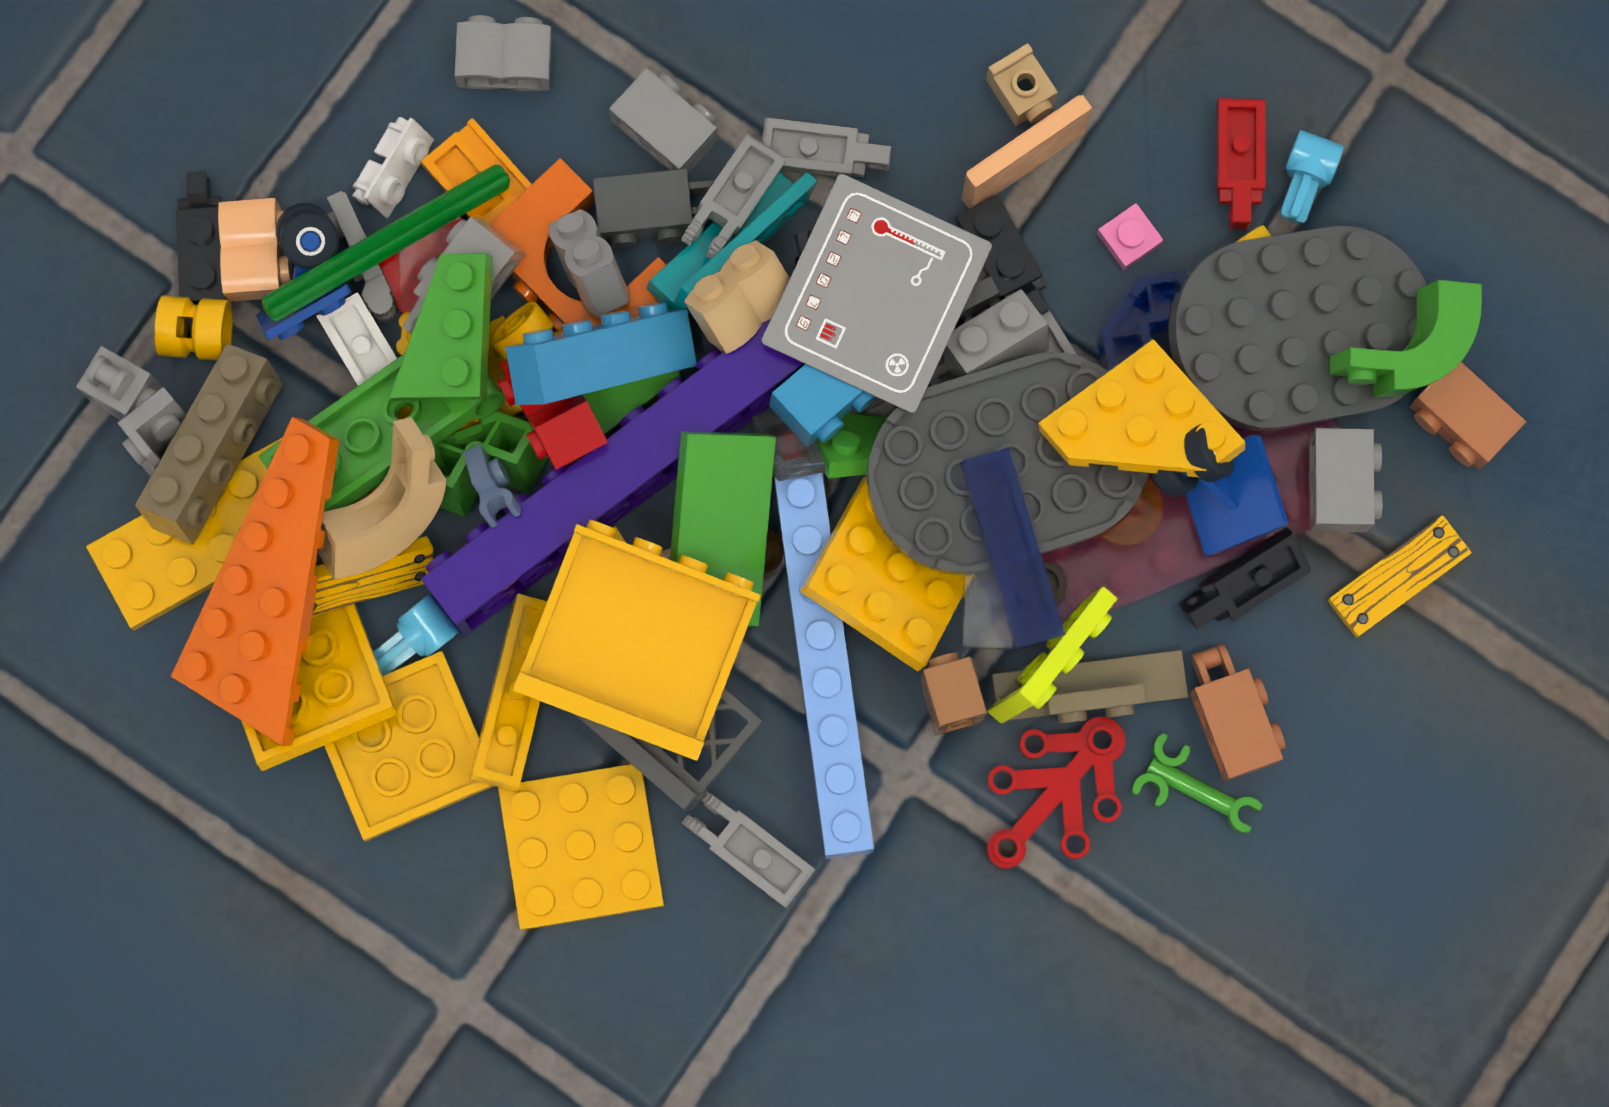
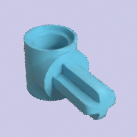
M1299 130L1285 166L1287 175L1292 179L1280 210L1281 217L1297 224H1303L1307 221L1318 188L1326 187L1332 181L1344 145Z
M431 593L400 616L396 623L399 631L373 650L382 675L393 672L416 653L422 657L430 656L460 631Z

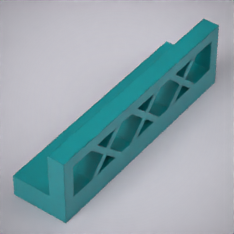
M780 172L738 235H733L729 243L712 259L706 256L712 240L723 229L722 226L714 222L701 233L697 241H694L691 246L688 245L649 281L646 289L660 302H666L668 310L687 309L689 314L690 311L684 301L694 289L696 283L706 276L719 272L730 258L732 252L738 247L753 241H758L764 245L806 206L817 180L806 172L793 184Z

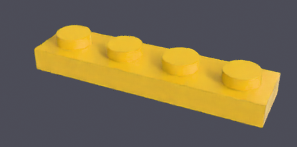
M519 593L514 598L469 779L517 791L520 787L540 701L513 691V687L521 671L547 601Z

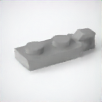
M765 118L762 144L787 159L782 170L836 177L844 174L851 178H864L865 169L889 171L892 156L891 146L869 144V134L859 133L858 128Z

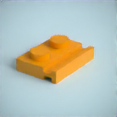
M472 118L462 130L456 131L421 160V163L445 192L494 164L501 165L509 176V188L465 213L468 218L471 216L481 218L490 224L532 184Z

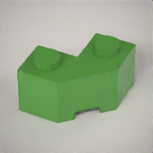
M496 411L492 415L480 419L481 423L452 433L434 446V461L447 480L445 493L439 508L463 517L468 513L478 492L472 485L463 452L478 444H481L491 460L498 457L502 461L510 478V484L506 486L529 493L548 460V457L539 460L526 436V434L533 431L529 422Z

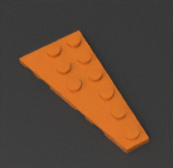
M292 417L171 674L172 678L282 746H290L293 742L295 728L290 727L294 702H299L302 684L297 683L301 654L307 651L318 575H314L317 551L318 549H323L325 531L321 530L325 501L331 499L340 441L308 421L297 417Z

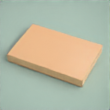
M1083 95L1076 96L968 170L961 198L968 209L997 195L1083 136L1092 111V107Z

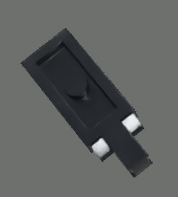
M206 172L187 173L188 198L178 199V210H176L179 296L189 297L193 304H198L203 298L227 300L222 292L220 270L221 246L218 206L222 200L220 196L211 197L210 177L206 176Z
M998 194L958 214L956 221L959 228L992 244L982 269L987 278L992 277L1000 292V301L1022 289L1040 314L1048 311L1039 293L1040 290L1046 288L1042 278L1043 274Z
M1285 527L1209 575L1207 579H1204L1198 585L1200 590L1195 591L1180 602L1179 606L1185 618L1197 629L1214 618L1217 621H1221L1229 617L1233 621L1308 574L1311 568L1294 532Z

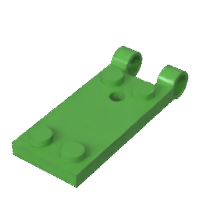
M403 354L310 419L309 423L340 440L331 499L325 501L324 512L351 505L384 481L391 465L393 421L400 420L397 418V413L402 407H412V413L407 418L412 417L422 434H427L433 446H435L473 418H486L501 407L505 397L492 377L488 375L487 400L395 401L389 397L405 355ZM281 440L259 455L267 469Z

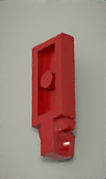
M1218 98L1216 103V193H1219V204H1229V229L1248 230V224H1251V205H1261L1262 194L1266 189L1265 99Z

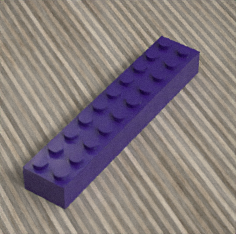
M770 320L762 323L756 334L738 349L728 354L725 352L721 353L719 349L708 353L696 364L695 367L698 371L684 382L681 378H676L668 383L657 394L660 400L647 410L640 406L628 413L619 422L622 428L606 439L608 443L583 455L580 460L569 468L564 465L557 470H552L542 480L545 486L529 497L526 493H523L515 499L521 506L519 516L514 517L509 508L505 507L503 511L506 515L497 521L498 526L491 528L487 522L479 525L464 538L467 543L464 547L453 555L446 551L426 566L425 569L428 574L422 577L421 580L464 637H467L511 604L518 593L524 594L562 565L576 524L587 527L589 519L613 527L677 479L681 431L738 433L770 409L769 404L772 392L805 365V363L762 343L763 335Z

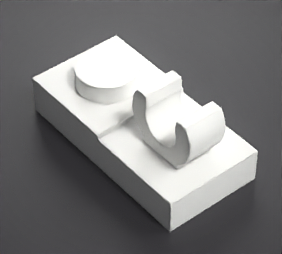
M357 292L346 298L345 304L339 309L324 316L319 314L316 317L359 386L395 361L397 357Z

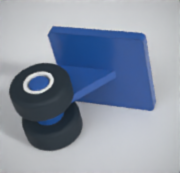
M298 203L287 208L278 219L276 237L287 259L295 265L293 279L335 256L339 246L338 231L328 214L319 206L311 203ZM345 282L279 321H272L264 310L257 313L256 317L268 340L276 336L283 340L299 332L305 326L302 321L319 312L321 316H324L339 309L346 302L344 297L352 291Z
M1198 425L1186 434L1184 449L1187 460L1191 465L1207 471H1194L1198 477H1189L1187 472L1158 470V474L1151 473L1157 486L1170 497L1186 495L1203 552L1207 556L1218 554L1288 525L1285 509L1260 435H1251L1244 438L1245 450L1230 462L1217 463L1215 451L1208 448L1205 429L1200 428L1196 432L1200 426Z

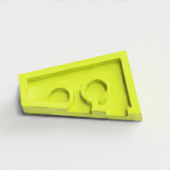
M1104 586L1085 597L1048 640L1046 647L1051 651L1048 654L1044 652L1039 654L1015 678L1022 686L1001 700L998 698L987 712L1002 724L1032 706L1040 709L1056 691L1057 687L1052 682L1061 671L1067 674L1083 657L1085 652L1079 647L1086 638L1090 636L1094 639L1109 624L1112 617L1107 612L1116 602L1117 598Z

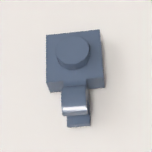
M481 444L464 451L463 454L472 485L480 497L479 511L491 528L498 526L495 518L496 514L505 507L509 508L514 517L519 516L521 513L520 504L508 489H505V486L510 484V478L502 461L498 457L491 460Z

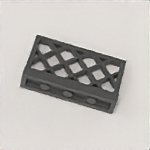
M724 687L720 698L727 704L717 705L715 711L734 709L748 721V724L736 738L717 739L716 712L714 713L709 726L710 740H704L703 745L710 746L712 766L698 780L686 769L685 756L677 754L676 761L662 747L576 715L683 810L691 811L704 798L703 794L765 722ZM730 744L719 757L718 745Z

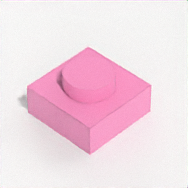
M1137 203L1097 231L1099 238L1124 271L1157 249L1164 241Z

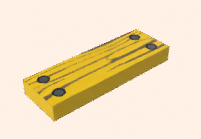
M1442 515L1327 601L1354 637L1357 638L1472 552Z
M428 537L417 538L408 548L386 563L353 576L334 580L325 564L315 566L314 575H318L312 615L423 585L424 582L421 578L428 574L425 568L433 560V546Z

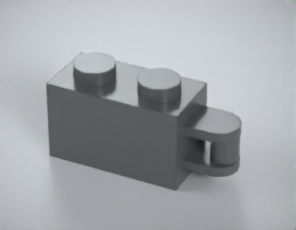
M687 169L593 178L597 224L600 235L610 244L612 249L618 250L634 248L638 246V241L657 239L658 244L664 245L683 242L681 238L698 212V207H691L690 196H705L715 180L688 182Z

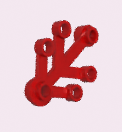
M1095 717L1088 720L1082 726L1079 733L1044 734L1040 730L1032 729L1022 735L1019 741V750L1024 757L1031 760L1039 759L1045 753L1078 752L1066 767L1013 770L1008 766L1000 765L992 769L988 775L987 783L989 789L996 795L1004 796L1013 790L1047 788L1011 830H1000L990 838L987 844V856L994 866L1001 869L1016 867L1025 857V842L1061 801L1064 835L1060 841L1062 853L1067 858L1073 860L1080 859L1088 853L1090 839L1083 830L1080 779L1092 766L1094 768L1097 798L1094 800L1091 808L1094 818L1101 823H1111L1120 816L1122 805L1118 797L1115 796L1113 761L1123 753L1126 740L1123 729L1116 721L1107 717ZM1095 733H1106L1110 737V746L1106 749L1097 748L1093 743ZM1030 736L1040 738L1043 743L1042 750L1038 753L1029 752L1025 747V740ZM996 773H1007L1011 777L1010 787L1007 789L997 788L993 783V777ZM1107 799L1113 802L1115 805L1113 816L1104 817L1099 813L1098 804L1101 800ZM1073 835L1079 836L1084 843L1082 852L1077 854L1071 853L1066 847L1068 837ZM1011 840L1016 846L1015 855L1009 858L1001 856L998 852L999 842Z

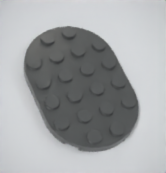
M1331 226L1232 243L1199 261L1190 270L1191 273L1186 278L1180 291L1175 294L1168 326L1173 362L1230 425L1254 431L1279 430L1366 414L1391 405L1407 394L1385 398L1373 397V384H1350L1347 382V376L1330 375L1331 355L1350 347L1402 351L1412 339L1415 331L1417 289L1426 286V281L1417 266L1403 250L1375 232L1353 226Z
M1063 352L1038 353L926 388L917 410L913 413L897 407L888 416L879 430L872 445L867 466L868 497L874 516L882 531L902 553L925 567L943 573L971 575L993 571L1078 544L1109 530L1134 506L1149 473L1118 470V466L1091 463H1089V467L1068 465L1039 431L1038 424L1109 371L1076 354Z

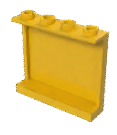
M589 519L587 527L576 524L571 542L521 671L514 684L513 691L698 761L705 736L753 611L761 595L751 591L754 582L727 572L723 581L705 574L708 565L693 558L681 555L677 563L661 557L660 554L663 547L635 537L633 544L630 545L614 539L617 530L591 519Z

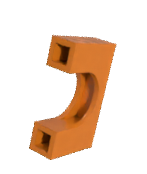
M561 158L490 223L493 228L526 254L511 274L517 281L512 287L526 303L537 302L549 314V318L553 321L552 330L554 332H563V324L575 321L591 320L592 326L602 324L601 317L598 318L591 315L584 308L582 301L572 299L556 288L548 276V258L553 247V242L549 235L550 223L579 209L587 211L595 204L593 190ZM657 257L627 286L629 303L609 313L629 311L630 317L639 315V306L660 302L646 288L649 281L666 264Z

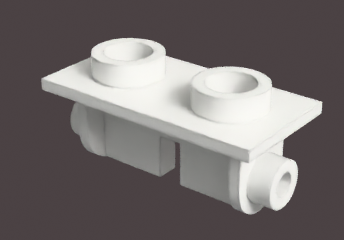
M398 117L395 123L390 122L374 150L378 156L385 158V161L381 165L368 160L357 181L352 186L355 189L352 198L364 206L372 205L383 217L388 219L396 204L402 200L405 189L421 164V160L428 155L429 148L434 139L412 118L407 121L404 118Z

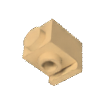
M1028 43L989 66L986 82L1015 126L1027 119L1030 124L1036 123L1050 114L1054 109L1052 104L1055 103L1058 93L1032 54L1033 50ZM1025 78L1029 79L1033 89L1023 91L1017 86V83Z

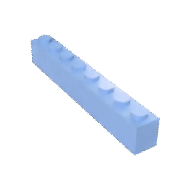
M822 468L793 471L818 470L817 473L788 479H781L778 474H774V485L825 859L873 853L874 845L843 620L800 592L831 536Z

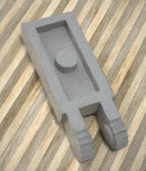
M747 134L701 200L697 209L698 212L683 234L681 241L691 246L701 235L707 220L711 219L723 227L719 235L712 240L708 247L706 256L712 259L729 243L733 235H738L784 167L787 159Z
M340 191L327 197L333 210L327 214L338 231L339 239L345 237L349 247L365 239L366 235L346 193ZM379 264L354 277L355 282L365 279L366 283L361 296L371 312V316H374V320L377 319L379 323L381 321L385 323L395 319L394 316L397 315L396 311L398 310L397 303L394 301L393 294Z
M706 791L704 798L701 800L704 806L715 815L718 814L728 821L729 824L718 837L709 831L707 826L696 817L687 815L682 824L710 845V851L786 909L816 869L742 812H734L718 798Z

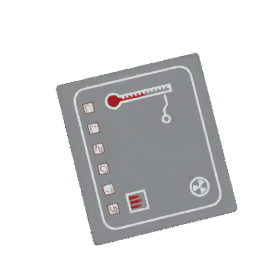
M840 174L833 185L763 335L762 343L913 413L920 404L988 257L992 244L847 175Z

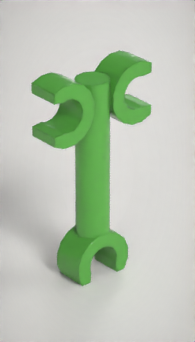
M1162 733L1157 737L1152 747L1154 757L1146 773L1138 777L1132 784L1131 794L1136 797L1144 784L1151 783L1158 790V796L1153 806L1159 808L1165 803L1168 797V786L1226 815L1228 823L1234 831L1240 834H1248L1252 827L1239 820L1238 811L1241 807H1249L1253 811L1259 812L1263 806L1259 800L1246 796L1236 800L1175 768L1187 760L1190 754V747L1184 745L1176 758H1170L1163 752V745L1168 735Z

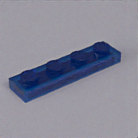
M1009 448L963 460L960 465L1015 650L1063 637L1065 633Z

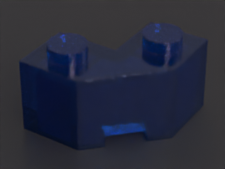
M1187 269L1138 278L1128 295L1100 332L1096 344L1102 368L1107 371L1112 370L1150 342V334L1169 331V315L1175 294L1180 291L1188 277Z

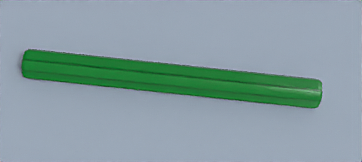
M494 164L266 294L262 298V306L265 313L272 321H279L504 192L509 188L510 179L501 165Z

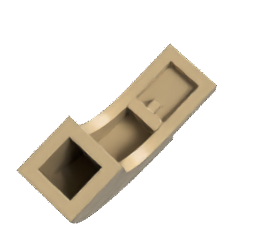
M412 417L393 421L391 465L381 485L369 496L355 504L323 512L321 530L325 531L323 549H318L317 552L334 580L366 572L400 554L426 530L441 505L447 480L434 461L435 451L430 437L427 434H422Z

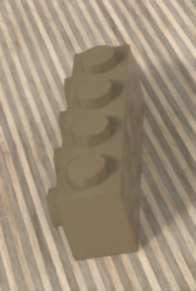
M226 344L135 504L136 508L153 529L194 545L283 386L282 381L268 359Z

